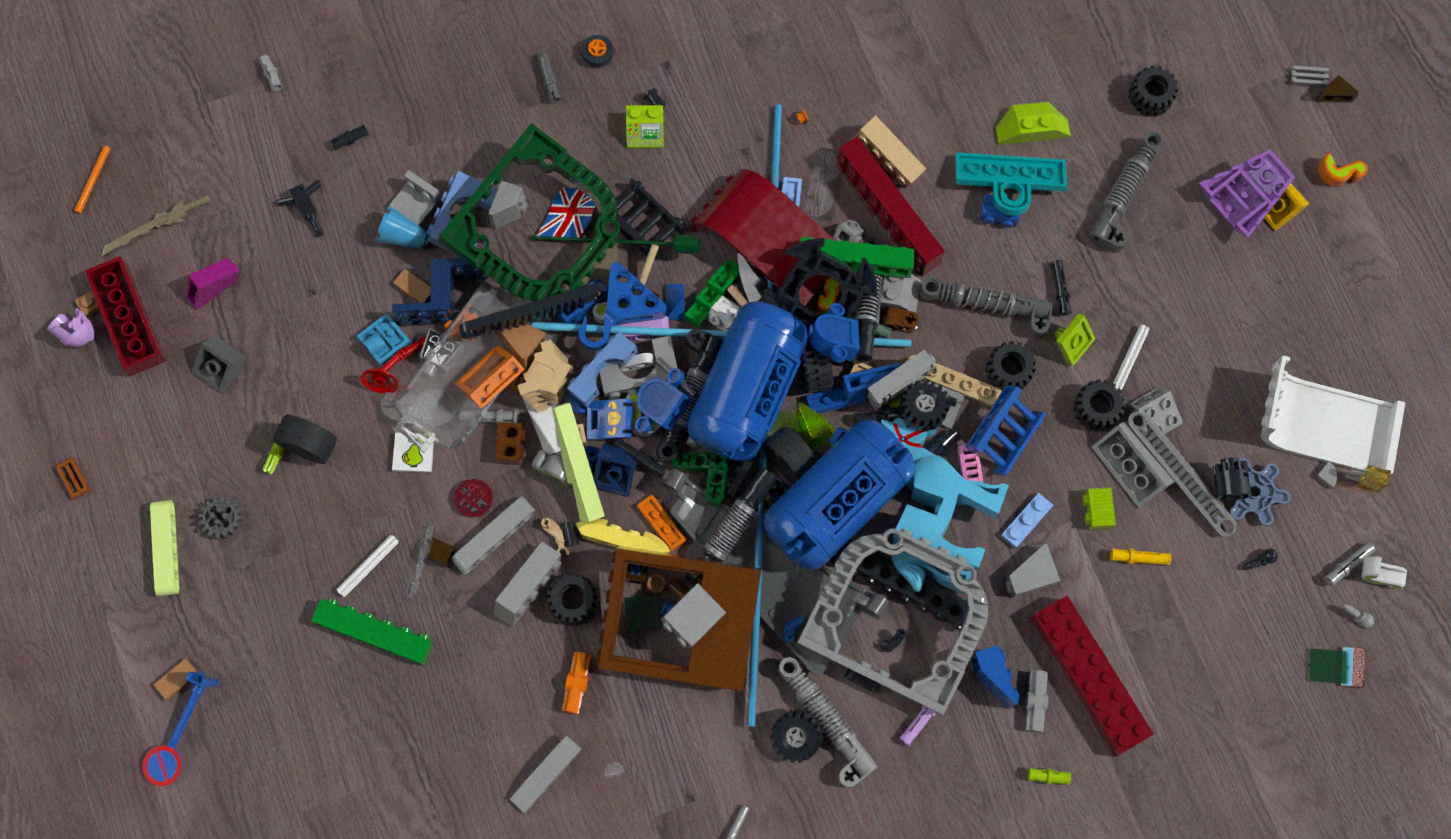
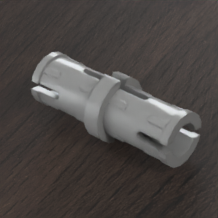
M261 56L259 62L264 70L263 75L268 79L272 91L281 90L283 84L278 77V70L273 66L270 56Z

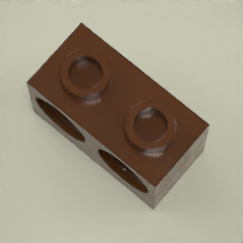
M498 422L495 452L497 464L520 465V460H524L522 441L526 440V430L523 429L522 423ZM510 431L517 432L514 438L507 437ZM512 449L515 451V454L511 457L505 455L508 450Z

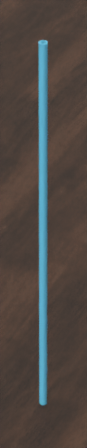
M532 323V326L539 330L579 332L582 325ZM587 325L586 332L604 333V325ZM613 326L611 333L684 337L692 329ZM703 330L718 338H725L728 332ZM874 338V345L911 347V340Z

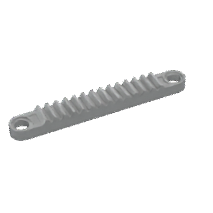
M1141 410L1133 412L1129 416L1128 422L1137 436L1214 529L1222 536L1232 535L1236 530L1237 524L1225 506L1217 500L1215 494L1148 414ZM1136 415L1143 417V425L1138 426L1134 423L1133 419ZM1223 521L1230 522L1232 529L1224 531L1221 528V523Z

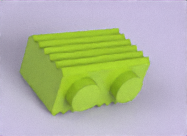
M1112 488L1087 489L1082 496V502L1087 507L1085 524L1089 525V530L1112 529L1115 527L1116 519Z

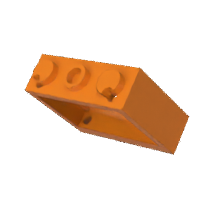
M496 345L454 384L469 400L482 409L525 369L513 355Z

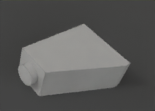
M1047 544L1041 546L1006 579V590L1009 594L1011 593L1012 598L1050 587L1060 582Z

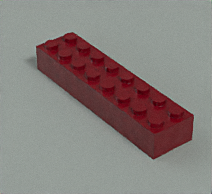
M858 136L839 147L836 161L838 170L847 176L850 186L856 188L859 198L862 201L865 200L869 211L878 217L881 227L887 229L890 233L891 240L898 244L899 247L914 249L913 269L917 273L919 272L921 276H924L941 264L945 250Z
M1068 595L1037 612L1030 618L1115 757L1154 735Z

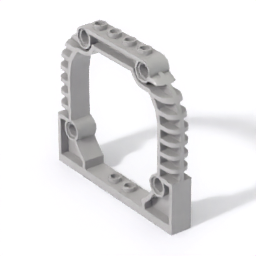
M892 528L886 530L884 534H871L858 538L849 544L839 556L798 643L944 715L988 619V603L982 587L976 580V571L971 565L967 564L968 559L959 555L954 558L948 555L949 550L938 546L936 549L930 546L931 541L920 537L919 540L912 537L913 533L904 528L901 531ZM890 533L898 535V542L896 544L888 543L887 537ZM877 550L890 555L900 554L905 551L948 572L952 584L964 591L967 597L968 609L965 621L946 659L934 661L931 666L932 673L913 680L910 687L890 678V673L882 669L878 671L872 669V665L864 660L858 662L838 652L841 643L838 639L836 626L842 622L843 618L842 612L838 608L839 603L858 565L864 557ZM967 568L970 570L971 576L969 579L963 580L960 577V573L963 569ZM828 612H837L838 619L835 622L829 621L827 619ZM945 665L947 672L944 675H938L936 673L938 666Z

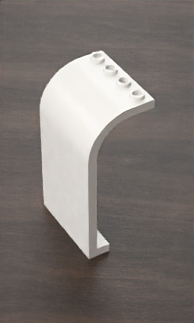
M1282 356L1274 362L1272 367L1273 376L1268 388L1270 390L1269 396L1265 403L1266 412L1261 423L1263 426L1261 439L1266 444L1287 453L1325 463L1330 461L1333 465L1348 469L1352 467L1368 469L1373 472L1387 474L1388 477L1393 474L1405 402L1397 401L1393 404L1298 379L1284 371L1285 365L1290 361V357Z

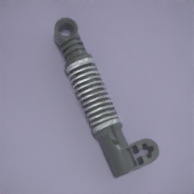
M1148 132L1135 155L1129 158L1119 178H1117L1112 191H1110L1106 201H1104L1102 205L1103 210L1088 235L1091 241L1111 252L1118 253L1122 251L1128 242V234L1115 225L1119 218L1125 215L1132 199L1150 170V163L1163 141L1161 134L1158 132ZM1148 141L1153 142L1155 145H1150ZM1110 234L1114 235L1111 241L1107 239Z

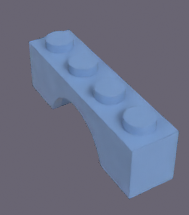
M620 332L612 335L604 349H599L593 361L585 364L581 370L582 373L569 382V393L585 407H588L600 394L596 385L599 372L610 364L626 365L638 352L636 345Z

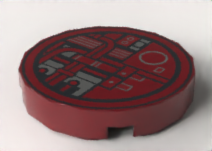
M479 479L464 481L455 491L454 502L456 508L466 517L483 516L493 505L491 488L487 483Z

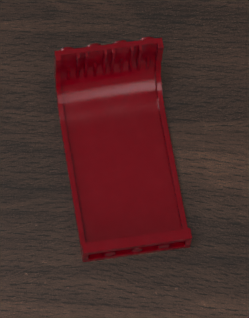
M741 169L736 174L731 173L725 180L727 182L725 187L720 186L715 191L714 195L716 197L712 201L709 199L703 205L704 211L701 214L697 213L690 220L693 224L689 227L694 233L698 229L704 228L721 237L778 289L791 266L798 260V257L786 255L784 253L786 249L799 243L801 237L825 238L836 241L773 183L760 174L748 169ZM814 275L802 284L799 297L804 306L827 280L828 275Z

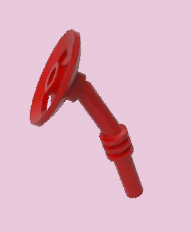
M423 337L407 348L403 347V350L396 351V354L380 369H369L362 372L360 376L361 383L367 389L376 393L389 394L395 392L398 389L399 382L388 371L399 361H404V359H407V356H411V353L423 347L426 337ZM366 375H371L372 381L369 382Z

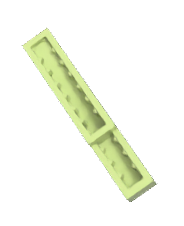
M565 403L553 407L552 412L567 482L573 485L580 521L591 522L604 517L605 515L571 404Z

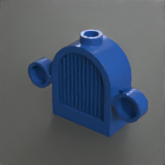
M833 303L828 309V314L819 316L814 325H808L807 336L815 350L830 356L835 362L853 361L860 349L858 320L842 317L845 312L844 307L838 303Z
M678 368L669 370L667 374L668 382L654 378L640 386L637 395V405L646 416L636 420L635 428L639 432L644 434L650 432L654 422L672 431L688 407L692 398L677 389L678 385L684 380V373Z

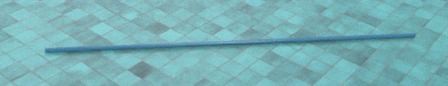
M779 104L775 105L771 176V183L777 188L779 184L782 105ZM767 279V288L771 287L774 291V284ZM763 444L759 451L758 471L761 467L766 469L767 454L764 451ZM765 497L758 506L759 511L756 514L754 567L762 568ZM762 571L751 636L747 727H755Z

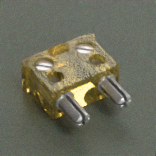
M1367 465L1364 469L1352 467L1351 473L1347 472L1345 477L1358 481L1357 487L1380 493L1389 484L1391 470Z

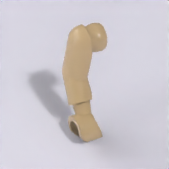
M550 518L542 519V528L555 538V543L558 546L557 552L561 553L565 550L566 554L569 555V551L564 545L565 538L561 527Z

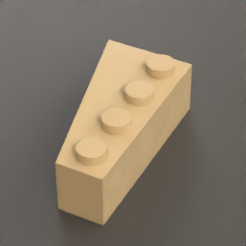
M876 115L853 137L858 136L877 163L895 177L899 184L905 187L912 184L926 170L920 161Z

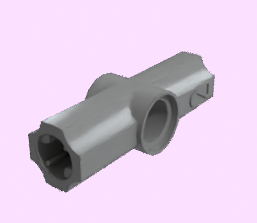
M1030 670L1029 687L1025 697V709H1027L1025 731L1044 732V718L1048 707V694H1046L1048 672Z

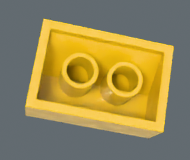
M1290 183L1264 219L1277 231L1298 215L1309 203Z

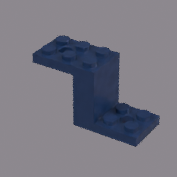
M461 258L431 259V303L392 304V312L398 324L403 326H409L412 323L429 325L431 322H439L440 324H446L451 320L455 322V279L459 281H467L470 278L486 280L490 277L477 267L473 268Z

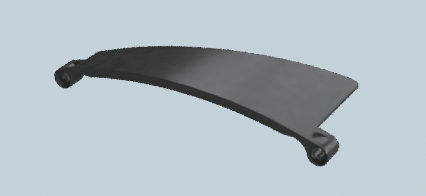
M673 469L663 483L665 489L678 497L670 513L703 552V548L709 542L719 524L724 522L723 519H725L731 508L723 503L716 507L709 505L705 495L706 492L694 485L682 472ZM747 522L749 526L745 525L747 529L743 528L745 532L741 531L743 535H740L741 538L737 537L739 541L735 540L737 544L733 543L735 547L731 546L733 549H729L730 553L726 551L729 555H727L728 557H726L727 559L724 562L754 567L756 525L754 523ZM764 530L760 618L813 675L820 677L831 659L799 644L798 640L832 571L824 566L813 570L801 568L775 545ZM849 582L838 606L843 616L842 622L836 626L840 643L844 640L861 611L879 620L889 601L879 594L870 593ZM830 611L827 614V619L831 622H835L839 617L835 611ZM801 615L805 624L796 629L795 639L792 642L785 641L782 636L785 623Z

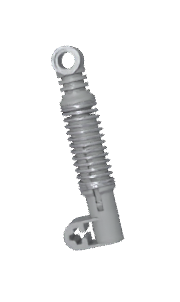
M791 657L783 659L778 668L780 676L787 683L790 682V687L793 685V691L797 690L795 692L796 699L801 705L808 702L803 708L807 707V710L811 712L809 715L812 713L816 715L814 718L816 721L820 720V725L825 730L823 733H827L826 737H830L829 741L833 740L834 748L840 750L850 762L839 772V784L845 788L855 786L875 770L878 765L856 739L855 731L849 730L851 726L847 727L848 723H844L845 719H841L842 715L838 716L839 712H835L836 708H832L833 704L830 705L831 701H827L828 697L824 698L825 694H821L822 690L818 691V685L811 680L808 681V676L804 677L806 674L801 673L803 670L798 662ZM791 664L794 667V672L786 673L783 666ZM851 764L861 776L859 779L855 774L851 778L852 782L844 780L846 777L845 772L850 774L853 771L849 767Z

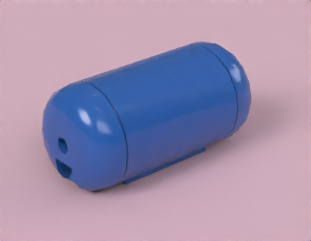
M761 301L748 302L738 309L688 419V433L696 444L714 454L737 462L749 461L756 457L768 431H771L800 365V358L808 340L807 330L802 321L794 318L790 312Z
M870 419L858 422L768 509L763 521L766 533L775 545L801 568L813 570L822 567L911 479L915 470L912 454L898 440L895 434L880 422Z

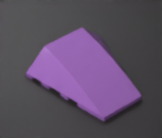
M1270 149L1240 165L1231 167V169L1223 173L1214 175V177L1199 182V185L1209 202L1230 226L1248 239L1295 176Z

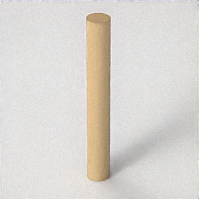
M654 244L651 245L639 281L644 285L659 246ZM635 290L634 295H639L640 290Z

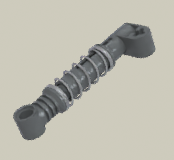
M933 277L925 279L919 291L921 298L926 301L938 300L940 298V301L944 299V302L949 300L953 306L959 307L961 304L962 308L971 306L972 310L977 307L981 308L982 311L985 309L991 310L992 313L999 311L1002 315L1007 313L1008 316L1021 315L1029 317L1027 331L1034 339L1042 338L1050 327L1053 303L1049 301L1022 297L1018 293L1013 292L1005 294L1003 290L1000 293L994 292L993 289L991 291L983 290V287L981 289L973 288V285L968 287L967 290L964 288L963 283H956L951 286L950 283L946 285L943 282L941 284L940 281ZM926 287H932L934 292H929ZM1039 319H1043L1038 329L1037 323L1039 322Z

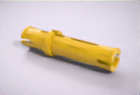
M1112 548L1110 560L1124 561L1128 564L1146 563L1169 566L1171 554L1137 551L1133 548L1128 550Z

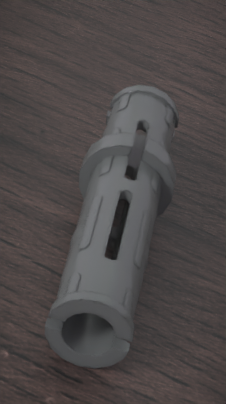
M542 50V55L540 52H537L536 56L544 78V88L548 92L550 102L556 103L555 98H557V102L561 100L557 88L558 82L554 78L548 53L546 50Z

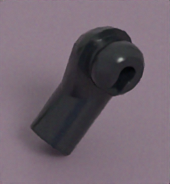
M899 628L891 641L887 639L882 641L880 648L886 650L885 652L893 651L903 641L906 631Z

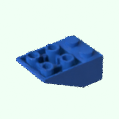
M997 645L975 652L971 656L970 661L976 678L1008 709L1017 705L1019 694L1017 689L1012 686L1011 680L1013 678L1010 669H1006L1004 651L1000 650Z

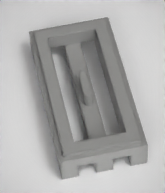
M1293 66L1291 68V85L1326 87L1329 84V68ZM1306 79H1323V81Z

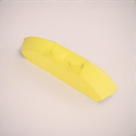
M606 519L575 523L582 538L616 549L620 546L663 553L671 552L659 537L645 531L643 536H640V533L637 531H623L617 525L611 524L609 527L607 526L608 520Z

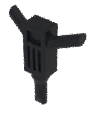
M319 180L307 189L304 188L303 184L291 188L289 191L292 196L276 200L279 207L296 203L304 220H307L312 225L317 237L324 235V232L317 221L316 214L318 213L309 196L321 187Z

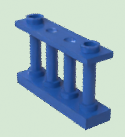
M1018 386L1004 387L965 446L970 451H983L997 464L993 471L997 475L1007 476L1011 472L1014 463L1046 416L1045 412H1031L1018 400V396L1022 391ZM1012 405L1027 418L1023 427L1008 415ZM1002 420L1018 434L1013 442L1008 440L998 430ZM992 435L1008 449L1002 458L988 446V441Z

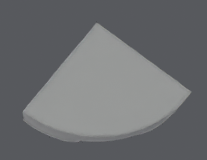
M1329 461L1316 477L1332 489L1337 481V472Z

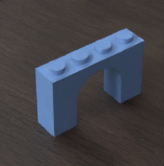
M460 171L457 172L456 176H451L448 185L451 186L449 192L445 191L441 198V202H443L442 208H437L434 214L435 224H430L426 234L429 235L428 242L450 251L438 242L440 233L451 221L450 208L458 202H467L482 184V181ZM494 187L490 189L492 191L490 196L486 200L482 199L477 206L490 211L498 191Z

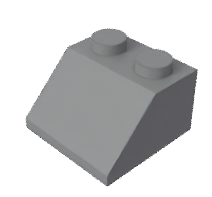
M501 181L488 213L493 229H498L520 219L521 214L526 212L528 203H526V195H524L522 187Z
M912 274L910 278L884 276L880 310L885 311L886 307L892 306L916 312L921 279Z

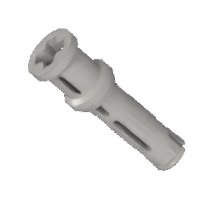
M497 409L496 411L461 410L460 422L496 423V425H498V422L519 423V409L514 411H503V409Z

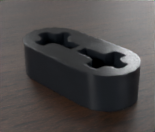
M847 668L844 674V678L873 693H878L882 685L850 668Z

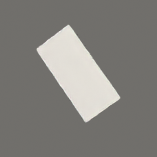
M523 398L543 450L550 455L561 451L552 408L556 407V405L551 403L548 410L538 413Z

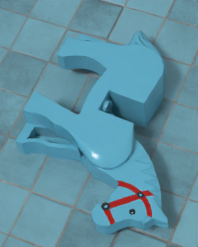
M897 418L893 422L881 420V424L892 431L913 456L915 464L914 474L906 483L911 489V500L935 508L934 514L907 505L896 529L901 531L904 528L912 532V537L918 540L920 537L931 541L930 546L936 549L938 546L949 550L948 555L954 558L959 555L968 559L967 564L971 565L977 573L985 549L981 547H957L947 542L943 537L950 524L956 504L971 506L996 520L1009 485L1004 483L989 485L980 481L966 480L944 458L924 449L922 446L925 443L926 437L933 436L937 429L933 430L931 427L930 431L925 432V428L917 431L918 427L914 426L912 429L909 427L911 423L905 424L904 419ZM896 533L893 535L892 544L898 542V535ZM905 551L900 554L891 555L896 569L909 582L915 592L921 590L926 575H928L939 585L966 595L964 591L952 584L948 572ZM970 570L961 571L960 577L963 580H967L971 576Z

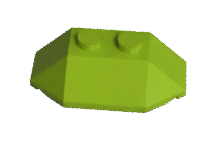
M1049 102L1012 105L996 126L998 145L1070 138L1071 136L1068 119Z

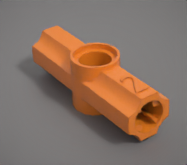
M575 652L573 655L571 671L567 675L565 684L566 693L562 712L579 715L583 694H585L588 684L587 675L592 657L590 654Z

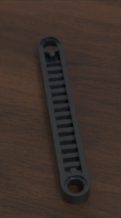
M604 283L591 284L466 321L459 325L458 330L463 339L483 334L488 337L490 332L497 334V330L504 332L506 327L512 330L513 325L519 328L520 323L525 326L527 321L534 323V319L541 321V317L548 319L550 314L555 317L557 312L562 315L564 310L569 313L570 308H573L575 311L578 306L584 308L585 304L604 298L607 295V290Z

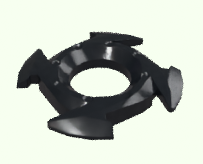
M825 238L808 239L796 243L786 249L784 253L800 259L791 266L777 291H773L771 287L763 289L764 302L790 312L794 318L802 321L807 328L809 324L814 325L819 316L828 314V311L815 312L806 308L799 297L800 288L808 278L814 275H828L839 283L842 295L838 304L842 305L845 309L842 317L850 319L863 293L868 292L870 296H877V281L873 269L866 258L863 257L856 273L847 263L821 250L825 246Z

